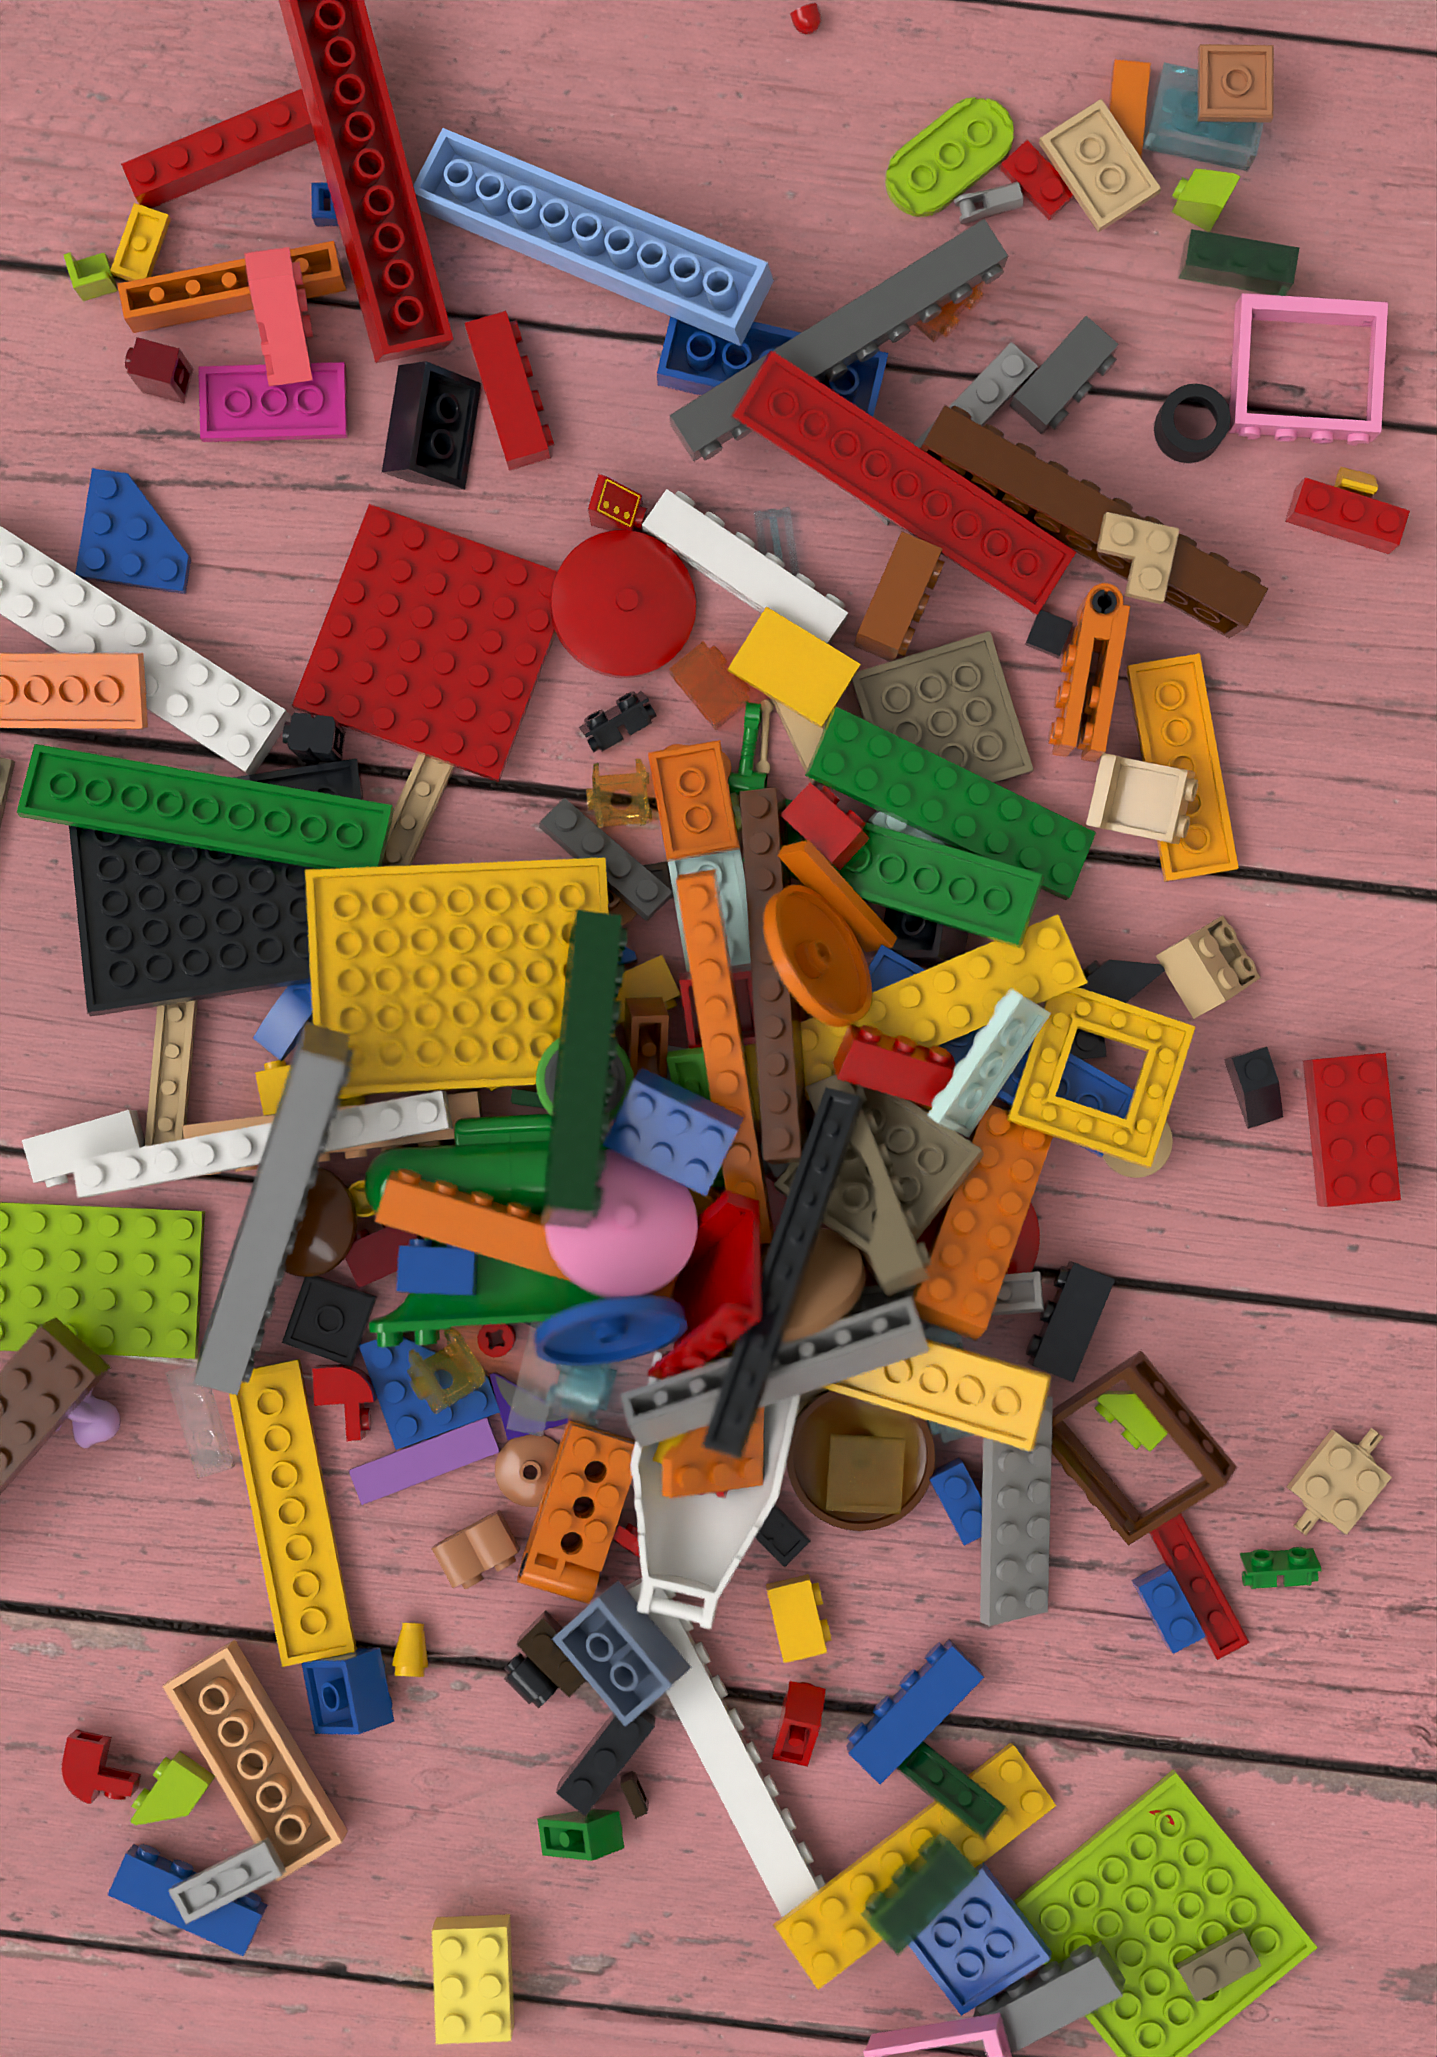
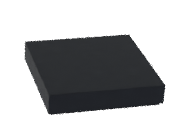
M320 1276L305 1277L282 1343L352 1367L377 1296Z

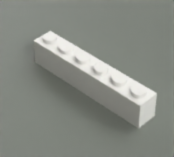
M666 489L642 524V532L664 543L684 562L762 614L767 606L825 643H831L848 616V612L844 610L845 604L829 593L826 597L813 589L815 584L809 578L800 573H797L796 576L783 569L785 563L769 552L764 556L754 549L755 543L746 535L737 532L736 535L723 528L725 523L718 516L709 511L704 515L693 507L695 502L690 497L680 491L673 494Z

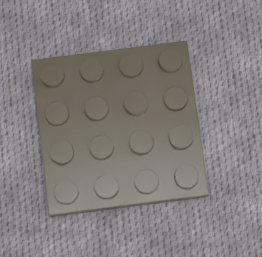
M990 631L858 671L851 680L863 720L993 783L1028 774L1034 770Z
M862 1086L867 1101L863 1102L862 1108L865 1114L872 1112L880 1132L873 1136L877 1146L884 1143L892 1165L887 1166L886 1169L890 1178L897 1176L905 1197L899 1199L903 1211L910 1209L918 1230L912 1232V1235L916 1242L983 1157V1151L955 1131L934 1121L927 1116V1112L911 1101ZM848 1147L822 1222L869 1255L867 1249L874 1232L877 1212L876 1193L868 1167ZM799 1162L791 1163L774 1184L776 1190L788 1197Z

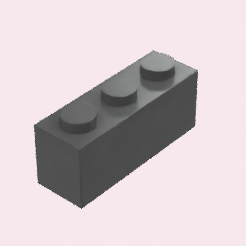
M1085 316L1013 396L1010 407L1039 433L1043 434L1049 426L1055 430L1069 414L1065 410L1066 407L1073 400L1078 403L1081 402L1093 386L1089 383L1097 373L1104 376L1117 359L1113 355L1119 344L1090 318Z

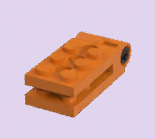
M1101 583L1094 586L1077 609L1076 618L1078 625L1073 630L1072 642L1069 644L1067 651H1064L1061 661L1060 672L1066 673V677L1062 681L1061 687L1058 686L1055 696L1054 708L1060 709L1059 717H1056L1055 723H1051L1048 744L1054 745L1052 755L1067 757L1077 744V749L1082 750L1081 760L1096 762L1106 751L1130 606L1123 605V596L1120 590L1112 584ZM1092 652L1099 653L1094 685H1092L1090 692H1086L1085 696ZM1083 709V713L1088 714V720L1085 722L1084 728L1081 727L1079 731Z
M568 1419L521 1558L517 1583L586 1604L591 1602L597 1587L599 1573L602 1572L633 1478L631 1459L635 1439ZM590 1462H602V1468L597 1474H585V1468ZM586 1496L590 1498V1504L586 1509L581 1511L573 1509V1504L579 1497ZM569 1532L579 1534L578 1540L573 1545L565 1546L561 1544L565 1534Z

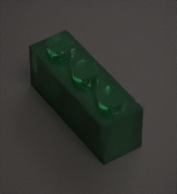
M1191 229L1183 245L1178 279L1285 296L1294 284L1300 248Z
M942 1834L937 1838L932 1836L927 1839L918 1850L920 1855L910 1865L905 1863L900 1866L891 1877L893 1882L883 1892L879 1890L872 1894L864 1904L865 1910L860 1914L897 1955L979 1874L960 1851Z

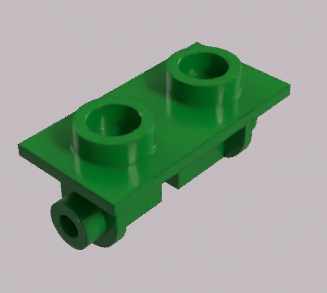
M1293 1547L1289 1550L1276 1551L1258 1549L1253 1552L1240 1553L1245 1571H1242L1243 1586H1250L1251 1589L1277 1587V1575H1283L1284 1587L1311 1586L1312 1582H1317L1319 1579L1318 1571H1322L1313 1548Z

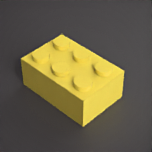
M510 1914L436 1917L432 1928L436 2044L511 2041L514 2030Z

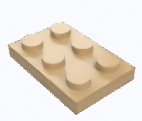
M1102 98L1048 132L1039 140L1040 146L1098 233L1160 194L1161 187Z

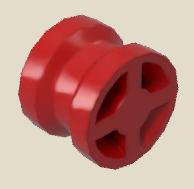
M510 1323L483 1325L477 1335V1344L480 1350L492 1358L506 1355L513 1348L516 1341V1333Z

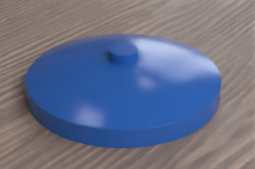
M647 1296L604 1299L574 1307L543 1322L534 1332L535 1350L538 1357L542 1360L559 1365L586 1366L619 1362L655 1352L672 1344L686 1332L687 1321L683 1306L670 1299Z

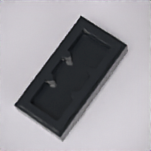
M776 1504L772 1507L755 1536L784 1567L811 1541Z

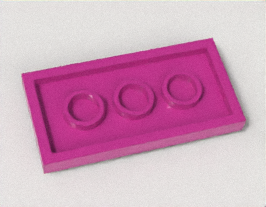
M310 363L313 380L269 386L266 365L198 366L201 441L231 442L348 438L345 363Z

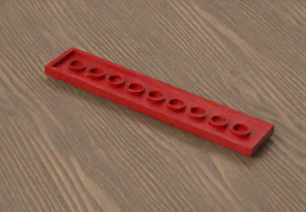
M774 351L768 353L731 415L732 418L911 535L942 548V555L1035 615H1038L1076 554V551Z

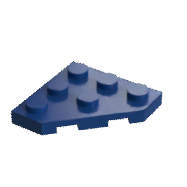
M92 468L75 574L86 580L186 594L191 558L141 492L140 488L128 473Z
M403 1336V1342L399 1346L377 1347V1339L359 1345L396 1450L500 1412L491 1380L484 1373L462 1365L435 1350L422 1345H415V1342Z

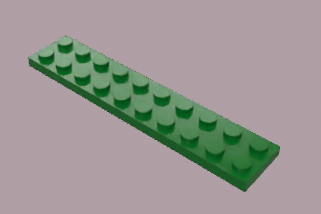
M34 744L16 813L22 818L317 869L381 867L394 808L392 805Z

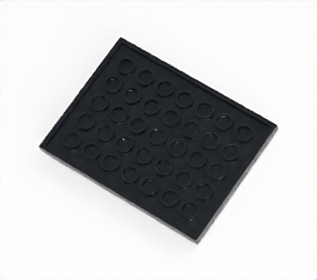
M357 758L233 777L363 800L360 768ZM69 826L87 1013L91 1017L311 983L305 870H317V868Z

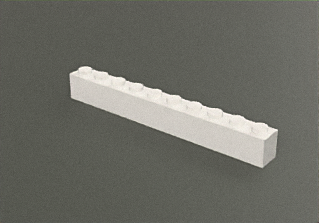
M437 1091L338 1110L335 1120H331L328 1130L330 1134L325 1152L451 1129L453 1126L447 1093L445 1091ZM272 1123L72 1160L78 1198L91 1197L259 1165Z
M642 1578L624 1586L637 1603H639L643 1585ZM656 1587L654 1596L672 1600L677 1594L676 1591ZM650 1611L647 1615L692 1667L666 1693L775 1905L783 1917L824 1886L826 1881L822 1874L815 1877L809 1865L814 1862L812 1854L805 1841L797 1842L792 1830L797 1828L794 1819L787 1807L783 1810L780 1809L775 1799L776 1796L780 1795L776 1784L770 1774L765 1777L763 1776L758 1766L762 1762V1758L754 1742L746 1743L741 1733V1730L745 1729V1725L737 1709L729 1710L723 1698L728 1695V1692L720 1676L712 1677L706 1665L711 1660L702 1642L695 1644L689 1632L694 1629L692 1622Z

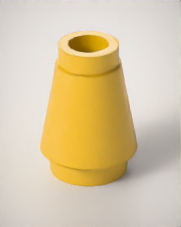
M402 1623V1629L400 1630L391 1665L395 1666L394 1676L424 1677L425 1668H429L424 1624Z

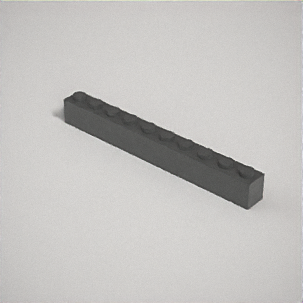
M983 219L773 351L819 382H823L826 379L829 382L835 381L848 371L847 366L858 359L860 362H865L877 354L879 351L878 346L888 340H891L892 343L899 341L911 331L910 326L920 320L923 323L931 321L941 313L942 306L950 301H953L954 304L963 301L973 292L972 288L982 281L985 284H989L998 279L1004 273L1003 268L1005 267L1008 254L986 220ZM767 355L670 415L672 429L694 462L701 457L704 460L714 457L723 449L721 445L734 437L738 441L752 432L751 429L732 418L731 415Z

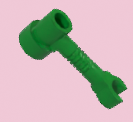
M747 702L741 759L738 773L731 772L729 776L730 794L740 795V791L767 788L768 773L753 771L756 742L762 718L761 704Z

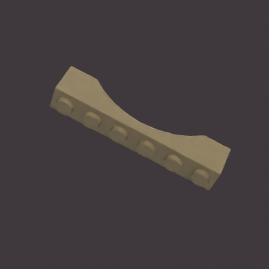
M836 1074L805 1086L815 1114L817 1113L825 1087L861 1096L863 1102L867 1101L862 1086L837 1079ZM861 1107L848 1147L868 1167L873 1180L877 1212L874 1232L867 1250L881 1286L886 1295H890L930 1279L925 1266L931 1264V1260L924 1243H915L912 1232L917 1231L918 1227L911 1210L903 1211L899 1199L904 1198L905 1194L898 1177L890 1178L886 1169L887 1166L892 1165V1161L885 1144L877 1146L873 1136L880 1132L872 1112L865 1114Z

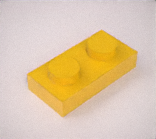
M136 203L133 204L110 269L113 276L128 281L151 277L171 221L168 214Z

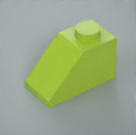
M1195 168L1189 180L1182 177L1172 195L1177 200L1172 212L1210 233L1240 176L1230 172Z

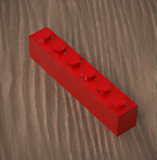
M301 88L122 163V168L138 203L151 209L315 141L303 90Z

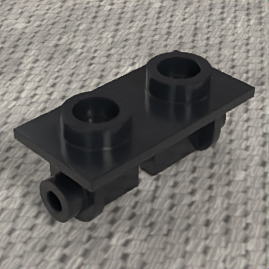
M634 691L621 696L616 701L617 705L606 712L598 710L584 719L585 724L580 726L579 729L586 738L592 735L587 742L593 752L598 750L603 752L624 740L618 730V727L623 724L629 735L652 724L651 719L657 717L650 704L643 706L649 702V699L642 691L637 694Z

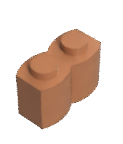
M498 1510L438 1542L433 1546L432 1550L452 1588L462 1584L463 1588L467 1589L484 1579L481 1574L482 1572L492 1567H495L498 1572L516 1562L514 1555L519 1552L520 1547L501 1511Z

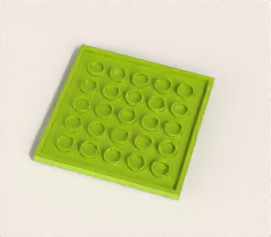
M1174 1769L1014 1900V1903L1052 1952L1051 1959L1045 1962L1044 1966L1052 1961L1060 1963L1070 1958V1954L1084 1944L1092 1946L1101 1941L1125 1978L1123 1996L1085 2015V2017L1118 2057H1187L1318 1948ZM1153 1810H1160V1811H1161V1812H1159V1813H1155V1815L1149 1813L1150 1811H1153ZM1169 1814L1172 1817L1175 1826L1168 1823L1170 1820L1165 1815ZM1241 1928L1262 1966L1196 2003L1176 1964Z

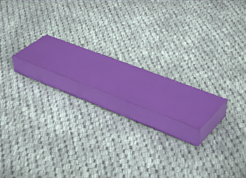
M486 1417L349 1470L360 1503L364 1505L499 1453L501 1450L489 1418Z

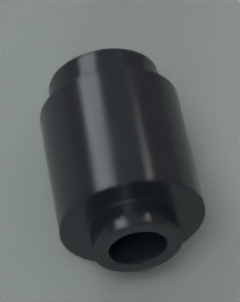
M520 1652L504 1667L508 1672L504 1680L528 1704L533 1703L537 1708H540L559 1688L527 1655L523 1656Z

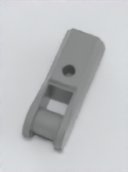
M1014 182L985 191L964 194L957 197L954 202L955 206H959L961 210L960 223L968 224L991 215L1023 207V196L1019 183ZM982 201L984 208L975 210L974 203Z

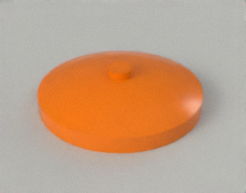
M790 885L774 894L768 900L765 907L764 931L772 960L789 991L811 1015L827 1025L845 1027L864 1017L870 1008L872 999L870 972L863 951L847 922L822 895L806 886Z

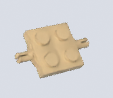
M1370 1428L1357 1445L1347 1441L1334 1430L1328 1433L1287 1485V1488L1297 1495L1307 1508L1297 1523L1293 1525L1296 1529L1307 1536V1533L1318 1519L1333 1524L1344 1534L1347 1535L1392 1478L1375 1463L1370 1455L1384 1438L1382 1435Z

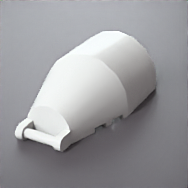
M656 1351L652 1366L670 1351ZM711 1359L710 1361L718 1362L721 1360ZM649 1377L648 1385L661 1380ZM801 1394L764 1406L763 1485L728 1490L726 1498H718L715 1493L676 1498L662 1496L663 1465L652 1461L659 1442L640 1448L637 1441H635L631 1459V1472L634 1480L635 1511H637L638 1541L643 1581L637 1612L649 1614L650 1611L698 1622L700 1627L712 1629L721 1593L780 1495ZM659 1587L705 1598L704 1607L701 1608L655 1597V1589Z

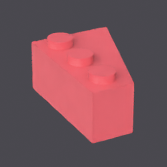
M289 247L244 253L256 323L258 324L261 337L262 354L265 356L269 386L313 380L307 338L313 337L310 314L302 315V312L308 311L305 288L297 289V285H303L300 262L292 263Z

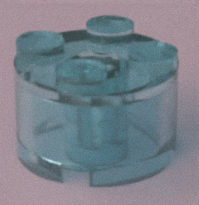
M611 1363L586 1366L556 1364V1369L560 1370L557 1385L552 1384L549 1388L546 1406L553 1407L554 1415L598 1427L602 1419L596 1418L599 1409L604 1411L607 1409L617 1370L610 1368Z

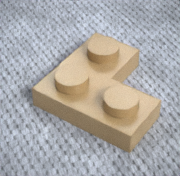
M1109 512L1104 514L1096 551L1132 559L1125 596L1157 604L1164 602L1179 529Z

